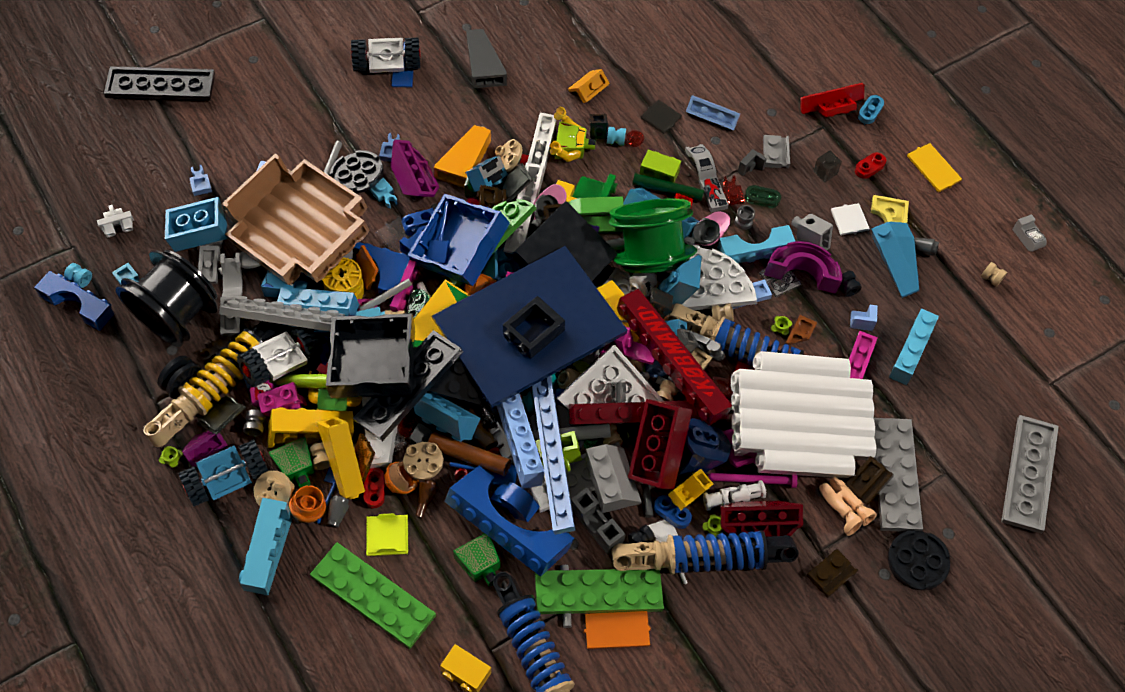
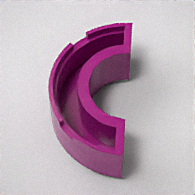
M803 241L790 242L786 246L777 248L771 255L764 272L765 276L782 280L784 274L790 270H804L815 278L819 290L835 294L842 282L841 268L838 262H835L830 257L831 254L816 244Z

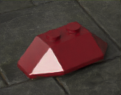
M747 501L720 506L721 528L728 534L736 533L737 536L741 532L748 534V532L763 530L766 537L791 536L797 529L803 526V504L784 501Z

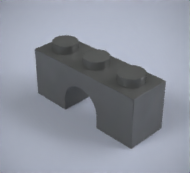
M585 488L571 498L572 512L608 555L616 544L624 543L625 533L613 518L610 521L606 519L600 510L598 500L588 488Z

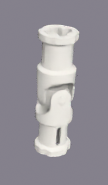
M760 480L756 484H742L738 487L719 489V492L711 494L703 493V502L706 510L709 511L713 507L724 506L734 502H747L758 497L766 498V489L763 481Z

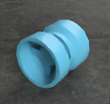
M609 127L607 144L612 145L616 142L618 145L624 146L626 128H620L616 131L614 127Z
M71 263L66 268L64 277L68 281L75 282L81 288H84L90 283L92 273L85 268L82 269L76 263Z

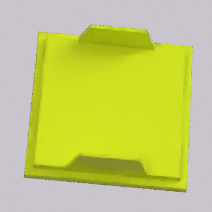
M391 513L367 517L366 556L408 554V515H395Z

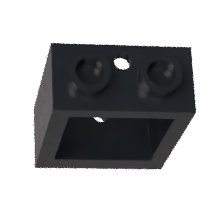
M538 296L503 324L504 338L509 343L513 342L517 346L518 351L522 355L526 354L530 359L565 331V320ZM535 312L550 327L530 343L515 328Z

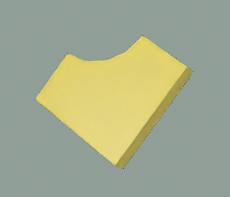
M873 195L871 213L881 217L885 223H907L909 201Z

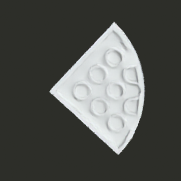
M693 245L697 248V253L690 257V259L697 255L702 256L700 289L682 304L683 306L692 310L712 309L714 305L723 307L731 303V307L757 304L753 283L746 275L745 270L736 261L715 249L709 250L700 248L699 245Z
M612 345L556 398L568 409L569 404L617 403L611 401V383L625 382L626 402H645L646 399L664 401L616 345Z

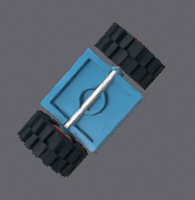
M254 439L238 446L244 460H241L234 445L196 462L203 477L201 480L194 466L178 473L193 507L209 500L203 485L207 486L212 499L215 500L252 483L245 469L246 467H248L253 479L260 477L261 474L268 471L265 460Z

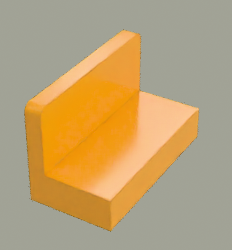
M602 69L592 70L568 88L569 92L577 91L582 102L587 103L610 83Z

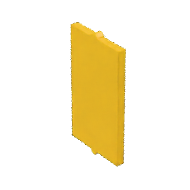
M931 143L921 148L917 147L915 151L907 154V157L938 193L948 187L952 188V185L962 180Z

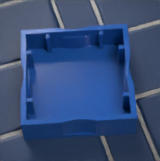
M444 194L432 213L427 226L420 233L407 256L412 261H416L417 266L474 286L510 222L500 211L482 205L470 204L463 199ZM448 201L442 241H450L446 263H437L431 261L427 254L430 240H439L445 202Z

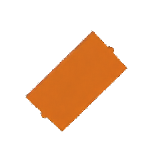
M647 611L585 614L586 629H584V633L587 639V649L650 646L649 631L651 627L648 626Z

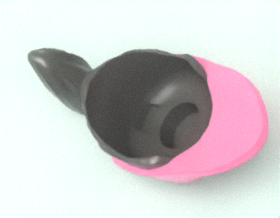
M553 184L536 198L533 204L537 209L533 212L534 219L530 223L532 228L538 229L545 221L543 206L563 204L566 201L567 194L561 185Z
M718 211L705 217L694 226L692 236L685 237L684 242L690 245L703 246L715 244L723 237V234L730 225L729 215Z

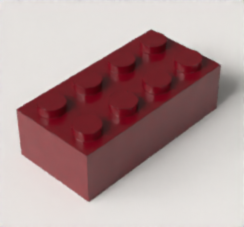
M646 399L629 470V479L663 489L675 488L692 409Z

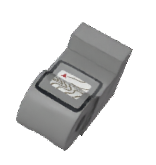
M1032 214L1018 219L1012 229L1030 252L1041 249L1047 244L1046 237L1035 225V218Z

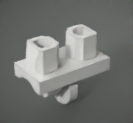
M113 205L109 206L110 211L103 213V219L97 220L99 228L103 230L107 238L116 235L114 227L121 225L123 232L133 230L132 221H134L131 212L123 213L122 208L114 210Z

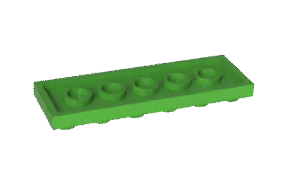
M338 542L310 573L311 578L408 649H411L436 617L434 611Z
M660 570L546 571L541 577L535 573L536 610L540 614L661 612L664 609Z

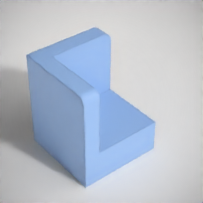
M869 305L867 312L854 310L851 312L850 328L873 331L877 323V305Z

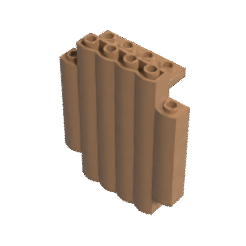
M274 154L222 203L226 209V214L235 223L225 234L230 242L287 285L296 281L302 272L316 283L321 281L328 274L329 270L338 265L343 256L351 252L356 243L363 240L370 231L366 222L360 218L368 208L364 199L305 159L290 171L286 168L280 156Z

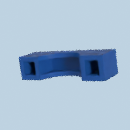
M49 271L34 287L40 298L54 306L64 301L79 302L81 304L79 313L84 323L98 331L114 316L111 308L112 305L106 299L101 300L97 298L93 292L83 290L75 282L70 283L59 273L56 275Z

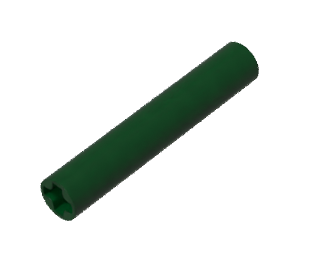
M637 173L633 177V186L670 195L679 193L699 202L703 198V189Z

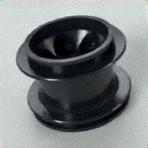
M151 250L149 257L154 267L139 282L123 278L121 285L115 289L116 294L124 306L146 328L165 342L175 347H181L184 343L183 341L190 340V333L186 325L200 310L216 313L218 307L215 300L218 296L207 278L185 258L171 250H164L163 252Z

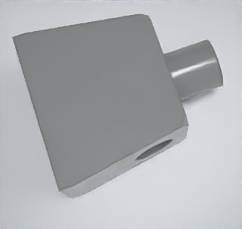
M808 214L803 219L798 216L793 219L791 225L797 229L796 239L798 241L813 243L825 250L830 248L833 229L831 223L813 214Z

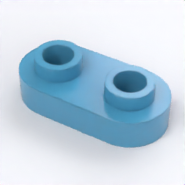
M878 95L870 96L860 109L858 119L864 124L873 123L884 106L883 98Z

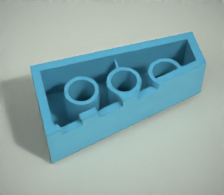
M262 497L249 551L246 554L244 570L241 571L239 576V583L244 591L269 595L293 519L287 502Z

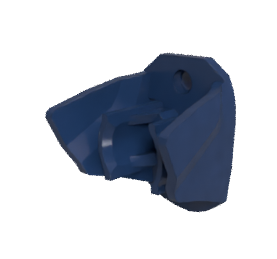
M690 419L686 446L691 454L681 459L685 465L678 472L676 481H686L700 469L706 473L727 461L732 444L720 428L712 424L708 426L705 421L700 419Z

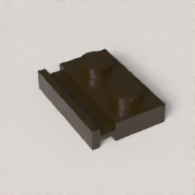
M480 185L478 205L492 209L494 206L506 201V189L502 191L496 187Z
M870 456L845 485L858 499L868 506L894 477V474Z
M835 549L807 574V577L829 598L858 572V569H855L851 565L852 563L838 549Z

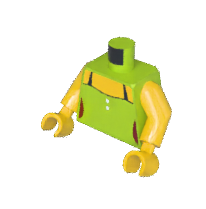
M558 107L554 118L556 120L561 119V122H559L557 140L549 145L551 147L549 152L551 155H555V159H563L566 162L582 159L584 149L595 150L596 139L586 138L587 129L570 119L566 115L565 108Z

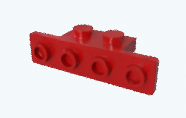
M859 83L803 96L800 98V112L805 114L819 111L824 117H833L836 114H846L857 110V103L855 101L864 99L865 85Z

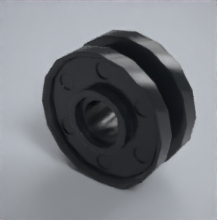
M178 356L164 367L158 377L157 384L161 390L167 392L169 397L177 399L180 396L178 388L182 387L186 382L189 384V379L192 377H197V372L201 370V367L193 363L192 359L188 356Z

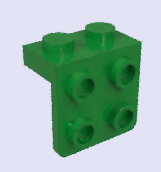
M609 173L605 183L582 176L572 197H611L612 193L615 194L618 183H615L616 175Z

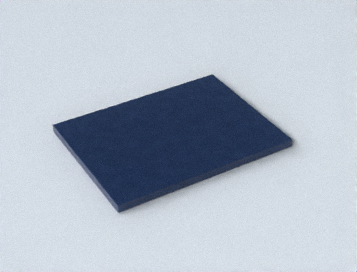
M566 246L432 315L434 322L444 337L462 349L463 353L459 356V359L491 408L624 336L628 331ZM538 296L565 320V331L530 359L526 354L522 355L513 342L509 343L504 338L503 324ZM534 312L518 325L515 330L531 343L550 326Z

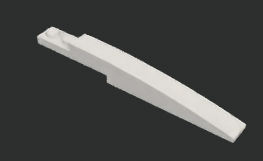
M539 114L528 161L525 165L533 181L517 196V199L526 200L532 204L539 196L550 153L549 145L552 142L557 121L552 114ZM534 213L506 240L504 252L512 254L527 239Z

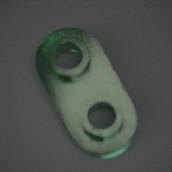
M751 185L746 189L745 199L751 204L775 208L780 203L781 195L777 190Z
M415 289L409 296L405 314L416 313L413 316V320L429 301V295L425 290Z

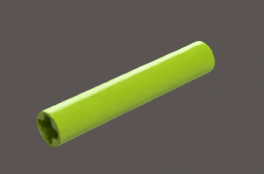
M286 374L274 381L270 379V383H273L276 388L291 382L296 384V388H327V374Z

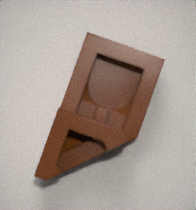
M799 315L786 344L791 345L809 340L817 322Z

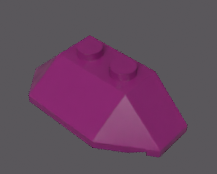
M394 139L391 168L403 194L434 197L439 189V185L427 160L418 150L412 147L410 141Z

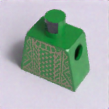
M305 437L269 452L278 471L284 473L292 483L297 482L299 488L311 484L308 476L315 472Z
M484 533L453 550L455 561L474 582L484 578L488 586L493 585V579L496 576L495 571L500 568V560L492 539Z

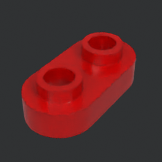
M878 152L870 154L857 163L855 174L862 179L871 177L884 168L886 157Z
M379 468L369 469L364 476L365 492L363 497L365 504L369 508H378L382 506L385 500L384 472ZM374 478L379 479L377 482H372ZM373 497L378 498L376 501L371 500Z

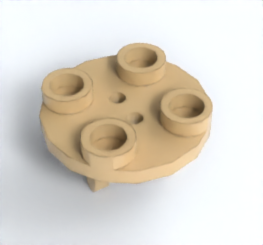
M512 139L503 146L500 145L496 148L495 154L500 156L506 172H512L518 166L517 163L523 151L522 145L517 140Z
M420 442L407 447L403 465L410 477L416 480H427L440 472L444 459L437 444Z
M267 471L261 474L254 486V497L259 506L261 505L262 497L289 504L294 492V484L280 471Z

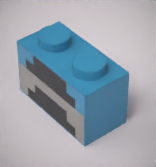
M499 155L486 159L466 171L474 192L479 191L480 185L491 187L492 185H497L503 182L502 178L508 175Z

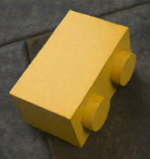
M454 644L440 665L442 676L450 682L455 680L461 684L460 688L465 692H479L491 675V667L456 644Z

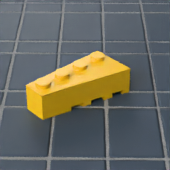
M283 407L272 409L268 424V448H275V444L285 443L286 445L302 437L306 438L308 445H314V443L322 440L316 422L335 416L348 422L352 438L354 434L353 411L307 410L305 408L295 410Z

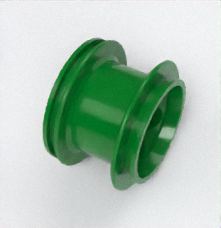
M677 198L652 199L633 202L612 209L609 212L610 217H612L609 220V224L613 227L622 228L625 250L614 258V262L622 265L623 269L627 272L654 273L676 269L689 261L690 257L697 253V248L690 244H684L682 221L693 215V210L690 209L691 202Z

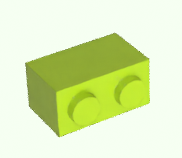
M648 150L641 164L640 174L675 183L680 171L681 160Z

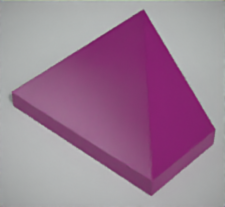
M207 431L195 435L182 450V453L190 465L196 467V462L214 455L228 445L220 433L215 435Z

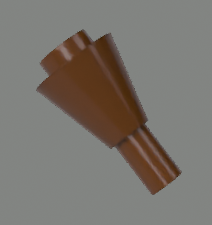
M430 480L420 482L419 505L415 514L416 517L423 518L426 507L439 490L435 482Z

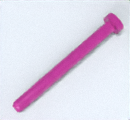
M725 473L708 474V478L711 481L757 483L762 480L765 484L790 485L791 488H797V475L787 477Z

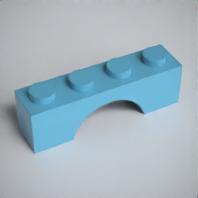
M787 225L772 228L769 238L759 244L745 242L738 235L722 237L719 239L717 249L737 263L753 262L763 258L770 259L777 248L786 246L787 243L795 242L790 226Z
M921 308L889 378L904 385L908 384L938 320V315Z

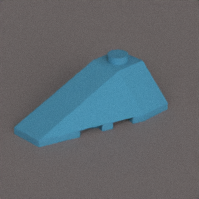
M886 222L872 228L873 240L901 297L903 298L918 292L919 281L915 241L908 224Z

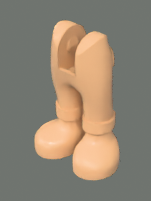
M833 477L830 479V485L823 483L819 486V490L828 504L840 513L843 519H846L844 532L847 536L854 534L861 525H868L877 516L873 509L863 506L864 503L857 498L842 480Z

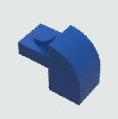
M512 482L508 485L501 484L490 498L493 504L507 508L515 519L529 522L540 507L527 491Z

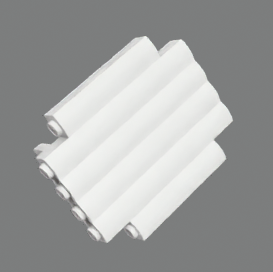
M761 351L753 359V368L755 370L738 369L733 372L731 376V390L733 391L731 408L734 410L732 415V429L734 430L732 448L734 449L735 456H743L749 452L757 453L755 464L758 467V473L849 478L855 474V460H867L870 456L875 458L876 442L874 438L875 423L873 419L872 380L850 378L851 366L849 359Z

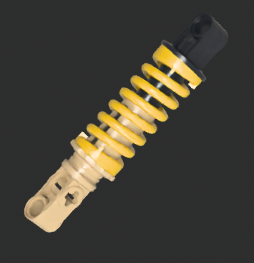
M261 321L252 330L244 328L236 337L235 342L228 344V349L221 350L220 356H215L212 359V363L205 365V370H199L197 377L189 379V384L186 382L182 387L180 386L178 388L180 396L177 399H173L171 404L144 427L143 431L153 446H164L188 422H191L194 419L193 416L197 413L205 416L213 407L210 401L212 399L215 401L221 399L218 393L227 394V385L235 387L236 382L234 379L242 380L244 378L238 367L237 356L252 349L254 346L284 333L285 330L282 324Z

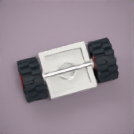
M419 37L405 38V50H403V38L368 39L369 52H367L365 39L351 40L353 71H368L367 60L369 59L370 73L404 71L405 55L407 69H420Z
M296 327L290 331V335L286 331L237 356V363L239 364V369H241V374L244 375V379L247 380L251 387H256L268 381L270 377L274 381L306 365L308 360L321 355L323 352L321 340L317 337V332L310 328Z

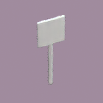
M666 520L648 525L653 531L656 541L660 543L666 542L668 535H678L675 527ZM681 568V573H679L680 577L683 581V584H687V580Z

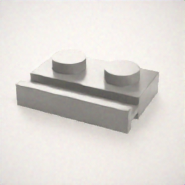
M775 135L763 136V156L767 159L765 167L781 168L782 166L789 169V136H786V138Z

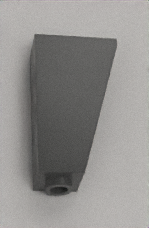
M483 29L466 30L473 88L507 86V72Z

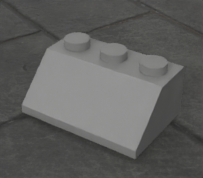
M604 444L586 449L585 460L602 513L641 504L635 481L628 478L630 466L624 448Z

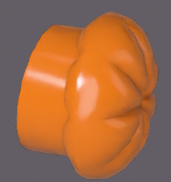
M304 486L298 489L291 497L289 509L296 520L312 523L324 515L326 502L321 490L317 487Z

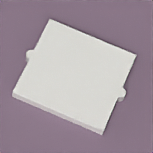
M859 203L852 205L844 204L841 207L831 208L841 236L852 233L856 235L858 232L869 231V226Z

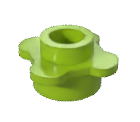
M776 316L771 330L779 332L783 336L788 335V329L792 326L791 320L785 316Z
M172 446L165 447L159 462L161 464L166 463L172 468L178 466V460L183 456L182 450H177Z
M711 515L708 522L703 523L702 526L703 530L708 531L715 537L723 531L721 528V518L717 515Z

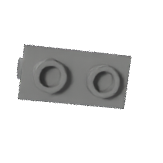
M497 422L496 424L499 428H492L490 433L498 442L496 447L504 444L499 449L501 455L511 459V463H513L503 425Z

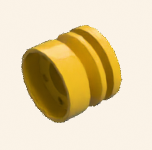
M343 257L338 265L330 269L325 278L322 279L325 291L351 292L355 294L357 300L362 299L364 295L361 268L352 259Z

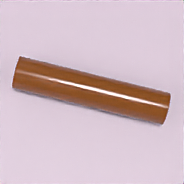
M433 432L428 440L430 443L437 444L442 454L477 467L480 466L485 470L504 477L509 472L511 459L457 441L437 432Z

